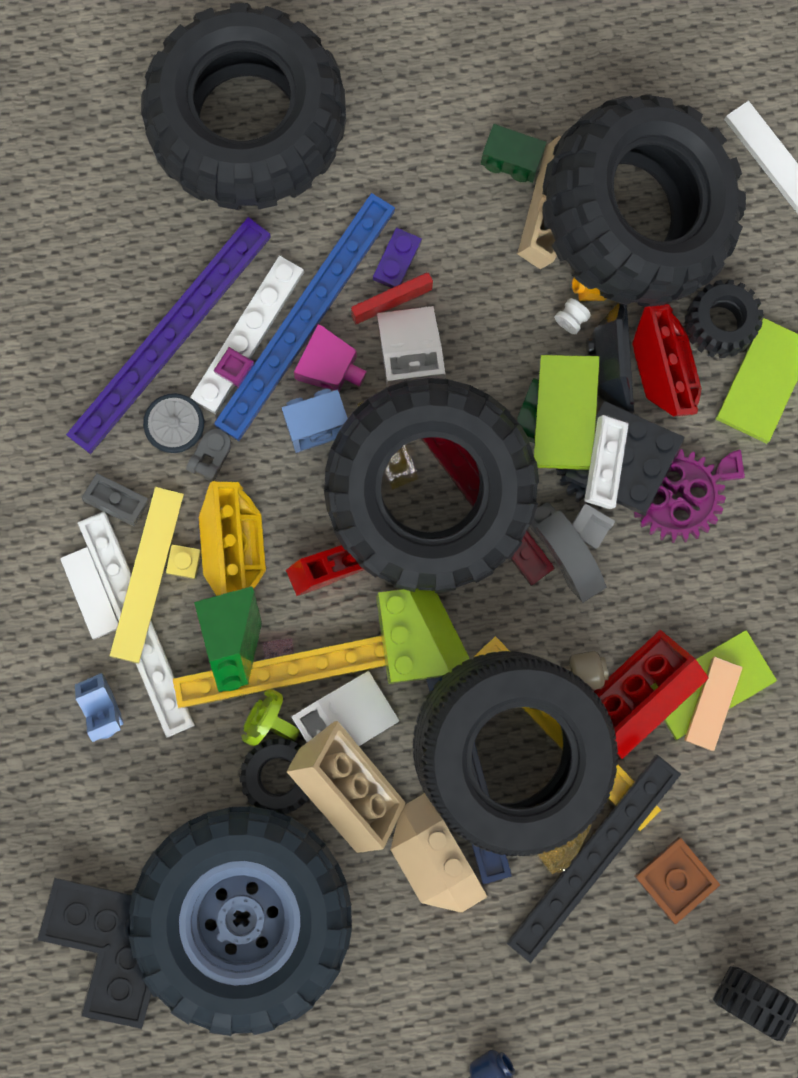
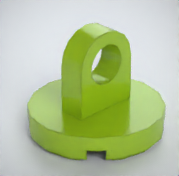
M272 688L265 691L264 695L267 697L264 701L259 699L254 704L244 723L243 731L247 734L241 735L242 740L253 747L258 745L266 734L271 731L284 739L295 742L300 730L278 717L283 702V695Z

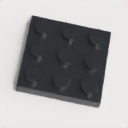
M604 401L596 416V426L598 417L602 415L629 423L616 503L646 516L685 437ZM569 469L565 479L586 489L589 470Z

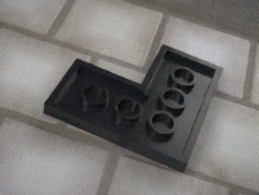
M54 877L37 940L97 953L81 1017L142 1029L151 992L142 980L143 975L136 958H133L129 940V909L132 895Z

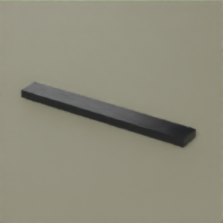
M656 754L509 938L507 944L529 963L535 959L680 777V772Z

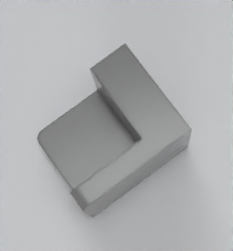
M585 503L572 525L584 543L597 549L615 521Z

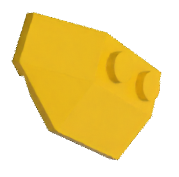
M212 481L209 484L199 515L203 576L216 596L251 586L254 589L266 572L261 513L250 497L243 491V487L239 482Z

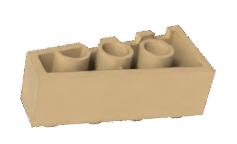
M561 136L556 137L545 147L517 253L539 269L553 263L557 257L552 248V244L555 242L551 229H545L542 206L546 201V195L542 194V187L547 164L554 158V147Z

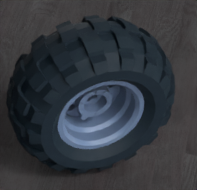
M252 806L228 807L207 812L186 822L169 834L158 848L153 851L142 868V873L132 893L129 909V940L133 958H136L143 975L142 980L154 997L157 996L171 1010V1014L188 1025L193 1023L210 1030L209 1033L232 1036L235 1033H253V1035L273 1031L279 1025L292 1019L297 1020L313 1008L315 1002L326 990L330 989L341 971L346 952L349 950L352 932V904L347 882L338 861L327 845L311 829L292 817L274 810ZM250 882L257 883V893L249 894L246 890L247 884ZM220 888L225 889L228 893L227 898L222 901L216 897V891ZM275 906L278 908L279 913L275 918L267 916L266 910L268 907ZM239 910L243 913L247 910L250 914L247 919L250 922L247 924L244 921L237 923L235 921L237 917L235 912ZM208 919L216 921L217 927L215 930L210 931L206 928L205 922ZM258 937H266L268 945L264 948H259L256 945ZM228 943H234L237 946L236 953L228 954L225 946Z

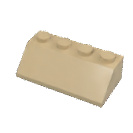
M335 721L298 750L286 772L356 853L382 850L406 802L338 721Z

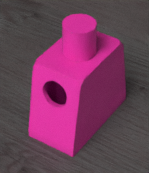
M318 324L294 370V376L298 381L340 392L345 380L360 387L367 371L353 365L357 358L356 350Z

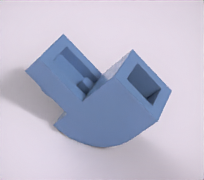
M103 673L75 684L76 700L86 717L87 733L91 741L107 739L117 731H120L123 719Z

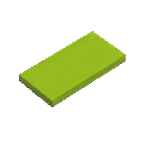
M763 318L761 320L763 322L762 327L758 331V335L750 343L715 419L767 444L770 442L798 381V334Z
M541 355L534 458L537 461L538 468L590 469L596 432L599 356Z
M747 630L696 659L706 674L713 657L743 667L729 709L777 681ZM656 683L651 685L653 690H656L658 688ZM703 685L664 720L675 740L686 735Z

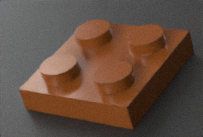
M680 837L634 875L675 925L720 886L719 882Z

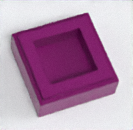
M228 347L213 371L216 375L239 388L253 367L254 362Z

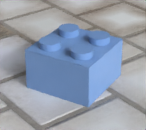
M324 389L316 392L313 398L307 400L296 398L287 402V406L282 407L285 423L296 453L335 440L340 428L348 419L338 390L331 392V389Z

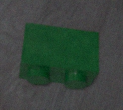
M493 124L482 153L480 165L485 166L488 171L493 173L503 172L509 174L518 182L529 181L533 183L547 142Z

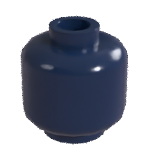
M489 1050L470 1063V1077L468 1078H513L515 1069L505 1053Z

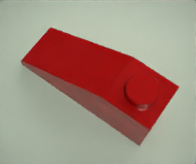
M340 545L301 558L287 568L286 572L296 596H300L349 577L364 569Z

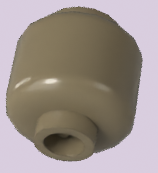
M596 651L573 654L569 659L570 665L564 666L565 669L580 677L593 690L602 688L605 680H609L605 656L600 657Z

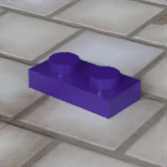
M396 227L373 275V280L390 288L402 284L422 242V238Z

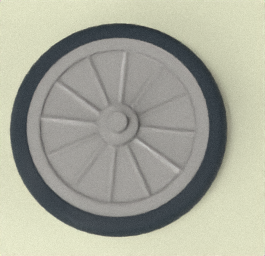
M177 393L166 394L154 400L147 408L143 420L144 432L149 442L157 449L167 453L184 452L199 441L204 430V416L199 405L190 397Z

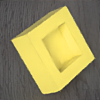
M172 544L166 573L196 579L201 550Z

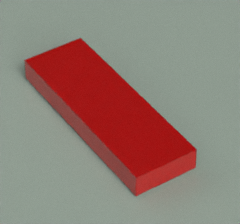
M426 272L352 306L351 317L355 325L377 316V313L388 311L431 291L433 280L430 274Z

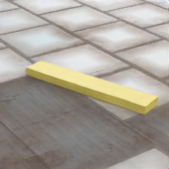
M158 487L154 489L110 657L140 663L184 497L182 493Z

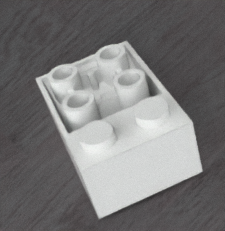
M433 306L377 313L387 387L408 380L423 378L445 379L442 347Z
M369 671L292 716L306 742L314 738L331 723L338 721L358 746H361L399 722V719Z

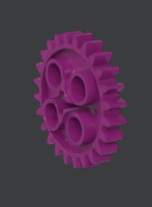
M680 449L678 456L675 457L668 473L677 472L681 479L672 482L665 477L662 483L663 486L660 487L657 493L664 498L665 502L660 505L652 503L646 516L634 512L635 518L644 517L640 524L641 527L651 526L650 535L654 534L657 530L661 532L660 540H663L668 534L671 535L672 543H675L677 536L681 535L686 543L690 533L694 538L699 539V529L708 533L710 527L707 522L716 525L718 518L714 514H722L723 508L717 505L725 503L726 500L725 496L719 495V493L725 490V485L716 484L720 481L721 474L712 475L711 473L715 465L712 464L705 467V457H702L697 462L694 460L695 452L693 451L687 458L684 457L683 449ZM699 487L705 491L706 495L696 498L691 494L690 490ZM678 492L683 494L682 498L679 497L677 500L672 498L673 494L676 495ZM691 505L699 507L700 510H694ZM683 510L688 513L689 518L685 521H679L674 517L673 513Z

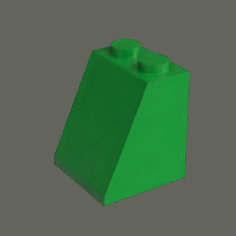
M253 586L194 602L208 659L219 692L233 691L249 683L262 626Z

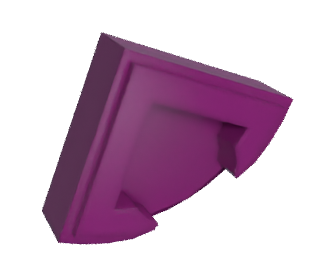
M736 450L726 455L719 462L720 464L717 465V470H715L714 474H721L719 482L744 479L745 474L741 450Z

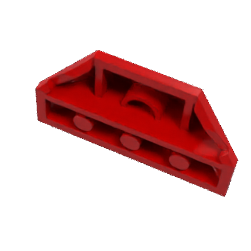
M669 304L644 307L632 345L645 396L673 417L695 415L698 413L697 406L700 401L702 388L688 335L680 321L672 314L673 310Z

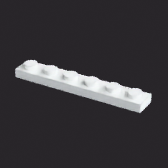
M281 256L277 258L190 398L198 405L214 414L218 412L234 385L216 375L213 370L228 347L251 359L304 274V269Z

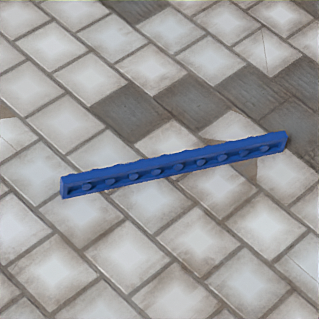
M373 193L370 194L215 421V427L240 441L394 214V206Z

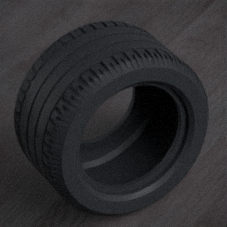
M516 651L486 653L485 656L482 654L474 657L473 660L470 658L462 662V665L459 664L454 667L452 672L446 673L442 677L443 680L438 681L433 687L434 690L429 692L426 702L424 701L420 708L421 713H418L412 748L414 749V766L420 785L447 825L472 845L488 852L492 851V853L505 854L506 856H530V854L546 853L555 850L556 847L560 848L566 845L568 841L571 842L574 838H577L578 834H582L588 828V825H591L596 820V816L605 807L603 805L607 803L610 797L609 793L612 791L615 783L614 778H616V766L618 765L617 741H615L616 734L606 707L594 690L571 671L538 656ZM530 707L549 714L560 724L563 735L562 756L552 779L539 792L518 802L497 803L490 799L479 787L472 769V749L481 728L496 714L511 708Z

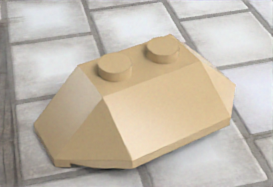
M424 793L405 804L397 820L390 850L420 902L457 912H464L487 898L484 889L447 825Z

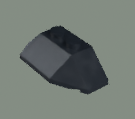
M618 303L594 328L590 338H587L586 352L587 355L599 356L600 359L598 395L605 402L633 414L634 401L627 305Z

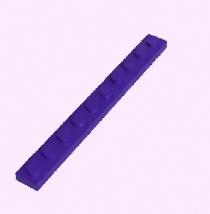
M249 217L242 223L66 435L91 455L271 238L270 233Z

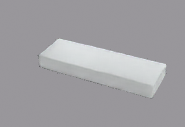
M605 415L598 417L585 502L607 509L616 507L629 423Z
M88 547L60 558L92 639L95 640L116 631L119 621Z

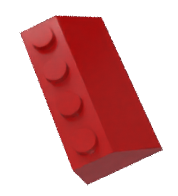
M659 630L609 677V680H605L602 688L594 690L606 707L608 715L612 720L616 734L617 754L621 759L630 753L709 679L698 661L662 630ZM654 683L658 686L656 690H653L651 687Z

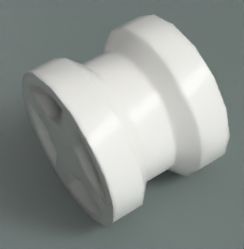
M569 298L565 303L564 310L558 311L554 318L566 331L571 334H577L581 329V323L586 322L591 314L579 301Z

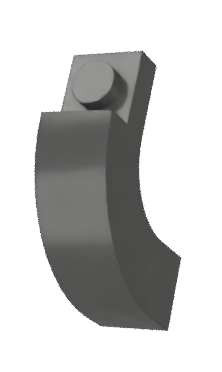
M549 502L538 507L533 523L529 527L545 544L556 560L567 586L584 603L607 588L601 571L583 539L560 510L556 511Z

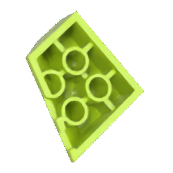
M416 588L415 592L401 589L379 592L377 594L376 600L388 684L443 677L446 673L452 672L454 667L459 664L462 665V662L470 659L435 591L419 590Z

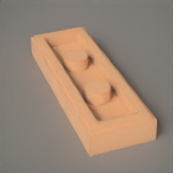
M717 657L712 658L707 672L709 679L703 684L684 741L710 751L715 750L743 667Z

